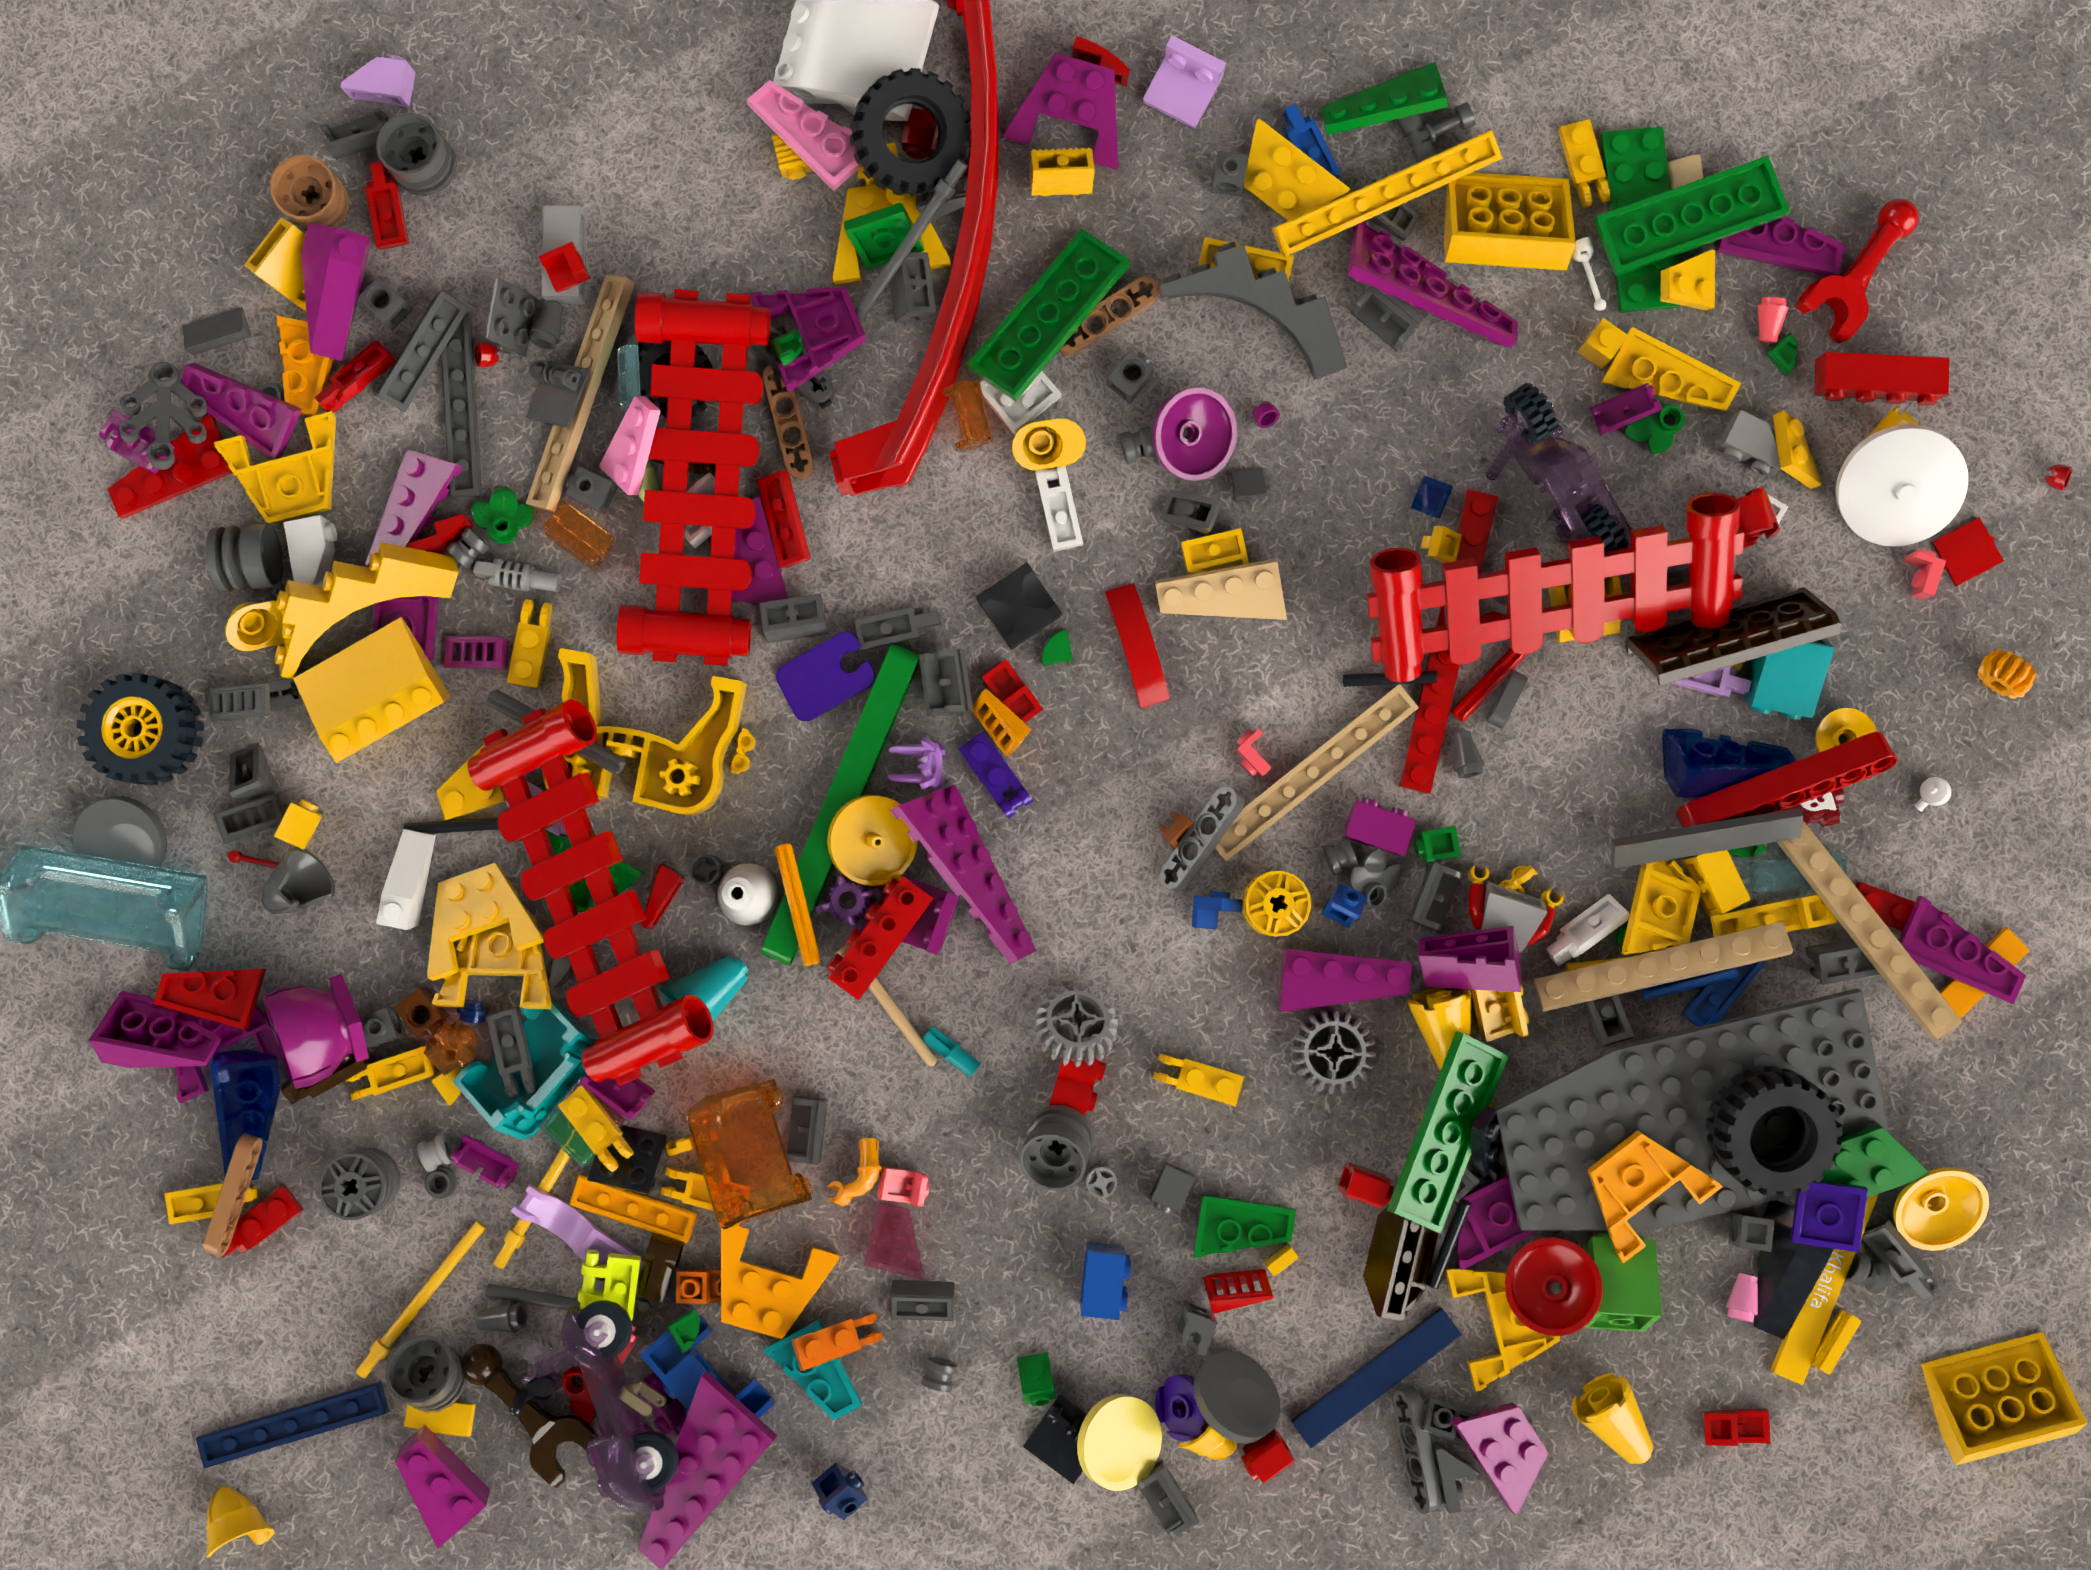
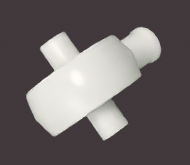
M1940 777L1928 778L1922 783L1920 787L1921 799L1914 806L1922 812L1928 805L1940 806L1945 804L1951 797L1949 783Z

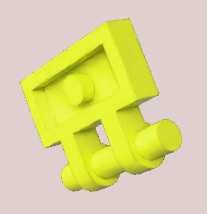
M587 1250L586 1260L582 1262L581 1274L584 1276L582 1288L578 1291L579 1313L593 1302L607 1300L623 1307L632 1321L641 1256L609 1253L606 1265L598 1262L599 1251ZM596 1277L605 1278L604 1292L595 1290Z

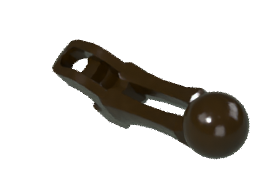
M489 1344L472 1346L465 1352L461 1360L464 1378L474 1385H484L510 1407L516 1392L520 1388L502 1368L503 1362L500 1352ZM531 1399L527 1400L521 1414L517 1416L532 1440L529 1455L531 1467L552 1487H560L566 1477L565 1470L556 1459L558 1445L563 1442L573 1441L585 1451H594L601 1445L600 1436L581 1417L572 1414L556 1417L539 1407Z

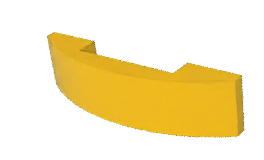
M1818 894L1710 916L1714 937L1782 921L1786 932L1838 923L1836 917Z

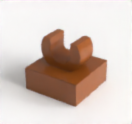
M1171 812L1169 815L1175 822L1169 828L1160 824L1159 829L1163 833L1164 839L1175 850L1194 822L1184 813L1179 816L1177 813Z

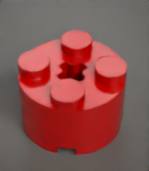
M1763 487L1753 489L1747 492L1746 496L1737 499L1740 504L1739 529L1741 528L1744 532L1743 548L1757 544L1756 540L1763 534L1768 539L1780 531L1768 494L1765 493Z

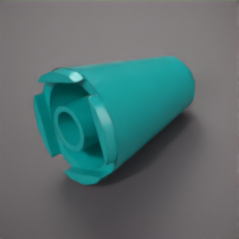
M727 956L664 985L659 991L662 993L661 995L667 1004L686 995L697 996L707 1006L714 1022L748 981L745 974L749 970L739 957L733 960L730 956Z

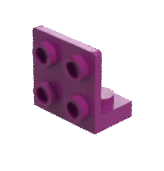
M905 877L934 899L902 942L924 949L935 955H940L960 896Z

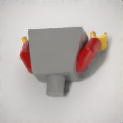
M1475 865L1469 870L1468 876L1473 884L1470 885L1468 908L1472 925L1477 930L1514 926L1519 952H1522L1526 946L1533 945L1549 933L1556 913L1554 907L1562 904L1564 900L1561 893L1557 894L1555 902H1552L1549 898L1552 888L1543 891L1539 899L1487 882L1485 886L1483 882L1489 877V869L1487 867L1484 868L1483 878L1475 876Z

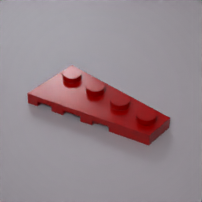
M208 414L199 421L205 426L207 434L205 441L202 443L190 442L186 431L170 442L175 447L173 449L175 462L170 468L165 470L159 469L155 475L138 466L107 489L118 517L122 519L233 473L222 454L218 452L214 445V442L224 440L215 417ZM195 430L191 434L198 435L201 431Z

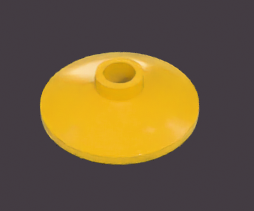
M1853 708L1837 709L1828 713L1820 721L1815 735L1816 747L1818 752H1822L1840 745L1838 738L1841 734L1847 737L1848 742L1869 733L1877 732L1873 721L1865 713Z

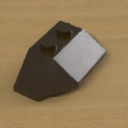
M1387 1206L1377 1216L1363 1277L1376 1315L1380 1318L1404 1321L1408 1316V1311L1415 1306L1426 1289L1439 1233L1387 1211Z

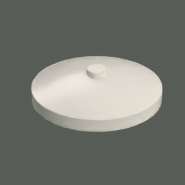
M1906 424L1880 430L1860 442L1845 459L1836 482L1838 509L1847 525L1858 536L1871 543L1883 546H1905L1921 542L1942 530L1960 510L1968 488L1967 465L1955 444L1947 436L1935 429L1922 425Z

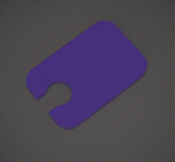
M838 633L778 669L776 673L777 683L797 719L806 722L811 721L874 684L876 674L870 661L861 664L858 670L853 673H848L842 668L841 659L843 655L862 648L853 633Z

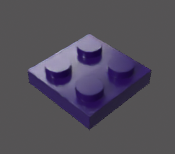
M1821 1180L1818 1184L1815 1181L1809 1183L1810 1188L1802 1193L1797 1191L1790 1238L1792 1243L1859 1252L1868 1189L1865 1186Z

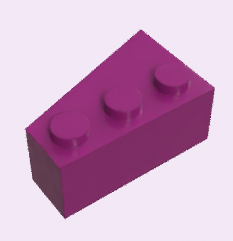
M1514 926L1419 938V960L1426 987L1521 992L1520 953Z

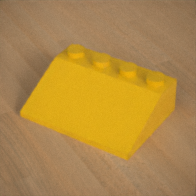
M1472 172L1446 185L1445 263L1567 271L1576 244L1569 179Z
M402 617L293 678L318 736L335 763L356 753L452 697Z
M2043 1332L1921 1364L1938 1426L1955 1466L2076 1434L2088 1424Z

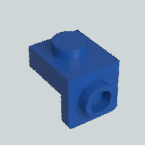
M1338 883L1325 903L1321 914L1349 928L1354 919L1360 917L1367 896Z
M1212 891L1211 897L1194 896L1192 927L1216 929L1218 911L1242 912L1243 900L1230 899V892Z

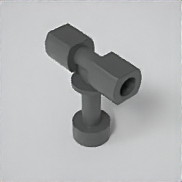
M1467 102L1455 107L1454 115L1432 126L1428 121L1421 123L1418 114L1396 119L1404 137L1409 136L1414 146L1412 154L1417 163L1436 155L1433 145L1437 143V136L1458 126L1462 130H1466L1476 125L1474 114Z

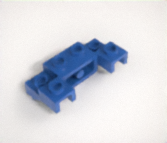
M692 1306L686 1313L694 1309V1307ZM700 1314L698 1336L690 1349L685 1353H682L671 1332L667 1329L640 1354L642 1359L663 1381L665 1392L672 1399L675 1400L677 1398L683 1404L686 1416L700 1378L705 1371L758 1418L775 1403L773 1397L756 1378H753L735 1394L695 1347L713 1331Z

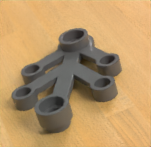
M158 362L151 367L148 373V382L132 394H126L120 399L122 411L126 415L136 416L131 420L122 422L119 425V432L124 441L135 442L140 438V430L156 419L155 442L148 446L147 456L149 463L153 467L165 470L170 468L175 462L174 450L169 444L170 418L186 431L190 442L202 443L207 437L205 426L202 423L192 420L171 402V392L187 403L188 412L194 417L204 416L208 409L206 400L203 397L196 396L181 383L180 371L169 362ZM164 377H168V378H169V379H166V380H160V379H162V378H164ZM157 392V401L140 412L142 409L141 402ZM128 403H135V404H136V405L133 406V407H127V406H126V404H128ZM195 404L202 405V407L197 409L192 406ZM128 429L135 430L133 433L130 434L125 433V431ZM195 430L201 431L198 435L191 434ZM161 456L167 457L163 460H157Z

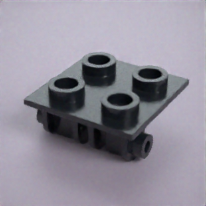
M620 1125L618 1128L623 1133L622 1137L629 1144L634 1154L627 1159L611 1144L607 1149L616 1159L619 1167L614 1172L608 1170L599 1160L597 1154H595L587 1181L649 1195L650 1190H653L656 1178L654 1176L667 1135Z
M1059 1395L1026 1440L1023 1447L1070 1483L1074 1484L1083 1472L1077 1454V1440L1080 1427L1087 1414Z

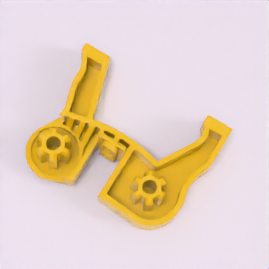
M559 648L558 658L564 672L562 702L569 699L578 700L588 709L597 728L595 743L622 757L638 759V754H641L632 802L688 816L697 815L709 809L716 802L722 790L724 780L723 761L730 742L738 732L747 684L739 680L712 676L711 686L714 693L712 706L682 741L676 744L660 736L640 730L602 726L596 657L590 653ZM577 753L564 755L572 777L579 773L589 772L599 800L608 798L612 778L611 772ZM542 771L543 781L548 790L549 786Z

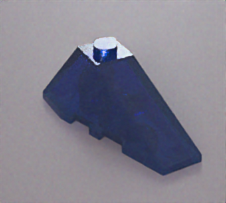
M1664 729L1662 732L1664 778L1676 797H1704L1796 762V759L1787 747L1750 741L1745 746L1731 741V736L1720 734L1719 740L1702 737V731L1696 729Z
M249 1049L216 1052L210 1067L224 1174L226 1176L239 1138L244 1133L262 1138L263 1141L251 1179L257 1180L260 1176L281 1090L278 1056Z

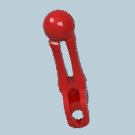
M1894 199L1886 203L1878 214L1877 222L1879 228L1873 230L1868 242L1847 269L1839 276L1830 275L1809 284L1795 303V308L1803 315L1818 309L1822 303L1829 305L1834 311L1835 316L1829 336L1838 344L1850 339L1867 319L1869 305L1865 291L1880 261L1898 239L1910 235L1919 223V211L1916 205L1907 199Z

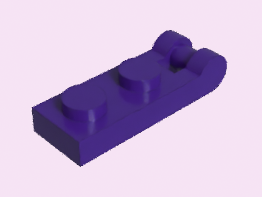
M984 731L958 748L1008 819L1016 814L1015 810L1022 805L1028 806L1033 802L1031 796ZM1012 787L1016 795L1007 801L1002 794Z

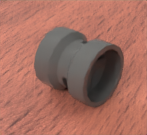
M1150 426L1140 428L1138 432L1133 434L1130 432L1119 434L1120 444L1127 464L1136 462L1142 456L1147 458L1157 456L1154 450L1153 434Z
M467 526L461 532V537L457 541H452L446 549L469 570L475 564V558L479 554H485L490 547Z
M700 854L695 856L689 865L691 879L700 885H714L721 880L724 874L722 861L713 855Z
M1856 1252L1845 1279L1854 1284L1861 1283L1867 1290L1878 1294L1885 1288L1889 1280L1890 1267L1881 1261L1873 1262L1869 1256Z

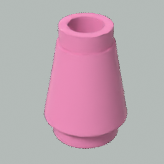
M1738 1273V1278L1725 1307L1728 1308V1317L1753 1323L1754 1315H1758V1277Z

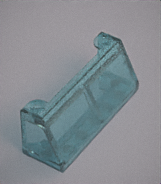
M22 845L0 872V924L3 938L7 942L31 944L39 940L44 933L162 952L165 953L163 955V963L166 967L189 972L202 950L208 889L207 875Z

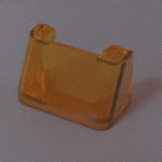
M775 1079L706 1096L688 1110L687 1121L717 1222L723 1229L733 1228L812 1200V1189L808 1178L804 1177L801 1173L792 1174L774 1116L780 1111V1107L783 1104V1094L780 1088L777 1087Z

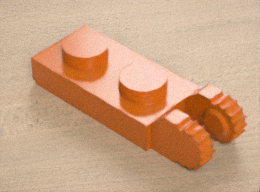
M871 1313L854 1320L852 1318L792 1339L800 1371L861 1350L862 1346L882 1340V1332H873L858 1339L855 1327L869 1325L878 1320L876 1313Z

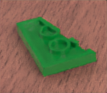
M1202 1194L1193 1258L1215 1253L1233 1252V1250L1250 1247L1256 1248L1291 1242L1296 1209Z

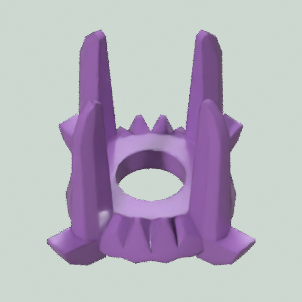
M922 737V744L895 745L890 747L888 751L897 753V755L921 756L918 761L922 763L917 766L921 768V773L889 774L887 776L890 780L905 784H918L921 786V789L929 786L934 787V792L943 786L945 779L942 777V755H945L943 744L938 741L932 742L928 738Z
M836 869L837 882L829 888L826 895V903L815 906L817 913L829 911L836 920L850 923L852 929L857 928L860 930L858 921L863 918L870 907L871 898L880 895L879 888L868 890L865 885L846 878ZM846 891L853 892L857 897V903L854 908L848 910L842 908L839 903L841 894Z

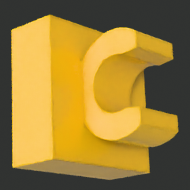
M1434 526L1432 536H1423L1420 548L1429 549L1427 556L1441 563L1453 562L1457 559L1462 535L1445 526Z

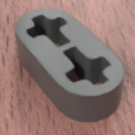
M1515 670L1510 673L1487 716V722L1500 729L1503 727L1521 695L1528 677Z
M283 678L261 683L269 684L270 693L279 694V697L270 699V711L304 705L300 694V698L292 694H286V691L296 689L294 679ZM254 693V706L256 707L255 693Z

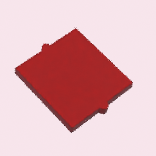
M1980 517L1931 542L1939 558L1946 560L1944 567L1955 587L2004 562L1994 544L1995 538L1989 535Z

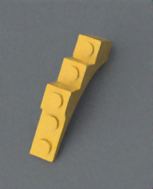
M380 542L377 553L373 552L371 554L369 568L334 561L331 572L325 573L323 587L288 580L285 592L279 591L276 609L281 610L282 623H284L282 638H285L283 646L278 645L275 653V664H279L280 676L293 679L302 658L314 641L330 626L352 612L377 602L400 597L431 596L451 598L459 573L456 559L453 556Z

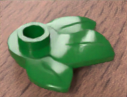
M1657 396L1655 398L1660 401L1662 410L1627 425L1624 431L1625 436L1632 441H1648V448L1651 454L1666 451L1672 445L1674 434L1679 432L1685 423L1684 413L1678 406L1673 404L1665 405ZM1665 415L1673 419L1672 425L1665 424L1663 420Z
M506 486L494 491L489 503L474 501L471 507L473 520L476 525L486 529L490 539L502 545L513 542L519 530L529 526L534 518V507L528 504L518 505L515 493ZM500 526H508L504 531L497 530Z

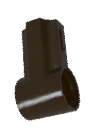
M657 1234L652 1235L646 1250L645 1261L647 1262L637 1295L650 1301L663 1302L665 1300L673 1270L677 1268L681 1258L684 1242Z

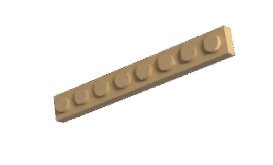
M605 276L574 367L590 370V374L570 427L565 428L557 425L552 427L526 504L534 508L555 512L635 285V282L626 277Z
M1398 684L1246 805L1215 847L1217 853L1225 862L1228 861L1419 708L1404 688Z
M1804 821L1802 822L1800 838L1777 842L1932 1041L1938 1040L1962 1023V1020Z
M1782 921L1537 978L1534 980V985L1542 1011L1545 1012L1791 955L1793 948Z

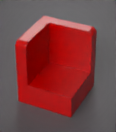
M569 242L538 257L557 293L591 279L573 242Z

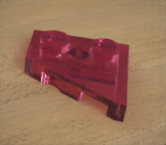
M882 1202L878 1203L864 1266L923 1279L924 1272L910 1209Z

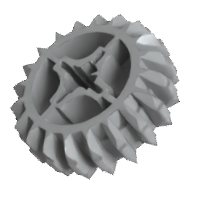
M1076 984L1071 986L1070 991L1063 985L1059 988L1058 993L1051 990L1047 999L1043 998L1040 1001L1039 1008L1034 1016L1036 1021H1034L1033 1029L1037 1032V1042L1043 1043V1053L1052 1051V1061L1061 1057L1063 1058L1064 1066L1069 1063V1060L1074 1061L1075 1066L1079 1067L1082 1060L1090 1066L1093 1064L1094 1058L1099 1061L1103 1059L1105 1052L1109 1053L1111 1051L1113 1042L1116 1041L1118 1035L1116 1031L1118 1020L1114 1019L1116 1015L1115 1009L1108 1008L1109 998L1099 1000V991L1093 995L1090 994L1088 985L1083 988V991H1079ZM1070 1009L1068 1013L1059 1014V1017H1053L1060 1011ZM1093 1034H1099L1096 1038L1090 1041L1082 1042V1039L1085 1037H1092Z
M1337 1009L1332 1010L1331 1019L1328 1018L1325 1010L1320 1011L1321 1021L1319 1022L1314 1015H1310L1308 1017L1312 1024L1310 1028L1303 1023L1299 1025L1300 1029L1306 1032L1303 1037L1299 1034L1293 1035V1039L1301 1042L1300 1047L1291 1046L1290 1048L1292 1052L1300 1053V1057H1295L1291 1060L1292 1064H1303V1067L1296 1071L1297 1075L1303 1076L1309 1073L1304 1083L1310 1086L1317 1080L1315 1090L1321 1092L1325 1084H1327L1328 1094H1334L1335 1085H1338L1340 1092L1344 1094L1347 1092L1346 1082L1356 1089L1358 1087V1083L1354 1079L1356 1076L1364 1081L1367 1079L1366 1074L1361 1072L1362 1068L1365 1067L1372 1070L1374 1067L1371 1063L1365 1062L1366 1057H1376V1052L1366 1051V1047L1374 1045L1375 1041L1373 1039H1363L1364 1036L1369 1034V1028L1365 1027L1358 1031L1357 1029L1361 1025L1362 1020L1356 1018L1350 1024L1351 1013L1345 1012L1341 1020H1339V1011ZM1330 1026L1327 1039L1323 1044L1310 1045L1312 1038L1317 1032ZM1339 1026L1352 1034L1357 1048L1343 1046L1341 1034H1339ZM1335 1042L1337 1043L1336 1048L1348 1053L1337 1054L1334 1056V1060L1331 1061L1329 1060L1331 1056L1326 1055L1324 1052H1318V1050L1331 1049ZM1309 1055L1320 1056L1325 1060L1327 1077L1315 1071L1310 1063ZM1356 1058L1353 1067L1347 1073L1337 1077L1341 1062L1345 1059Z

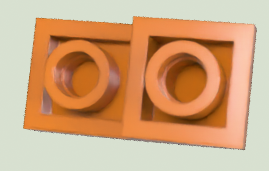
M721 1269L676 1271V1303L707 1304L709 1302H721Z

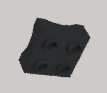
M1028 562L976 596L977 602L1010 650L1062 616L1061 610L1045 590Z

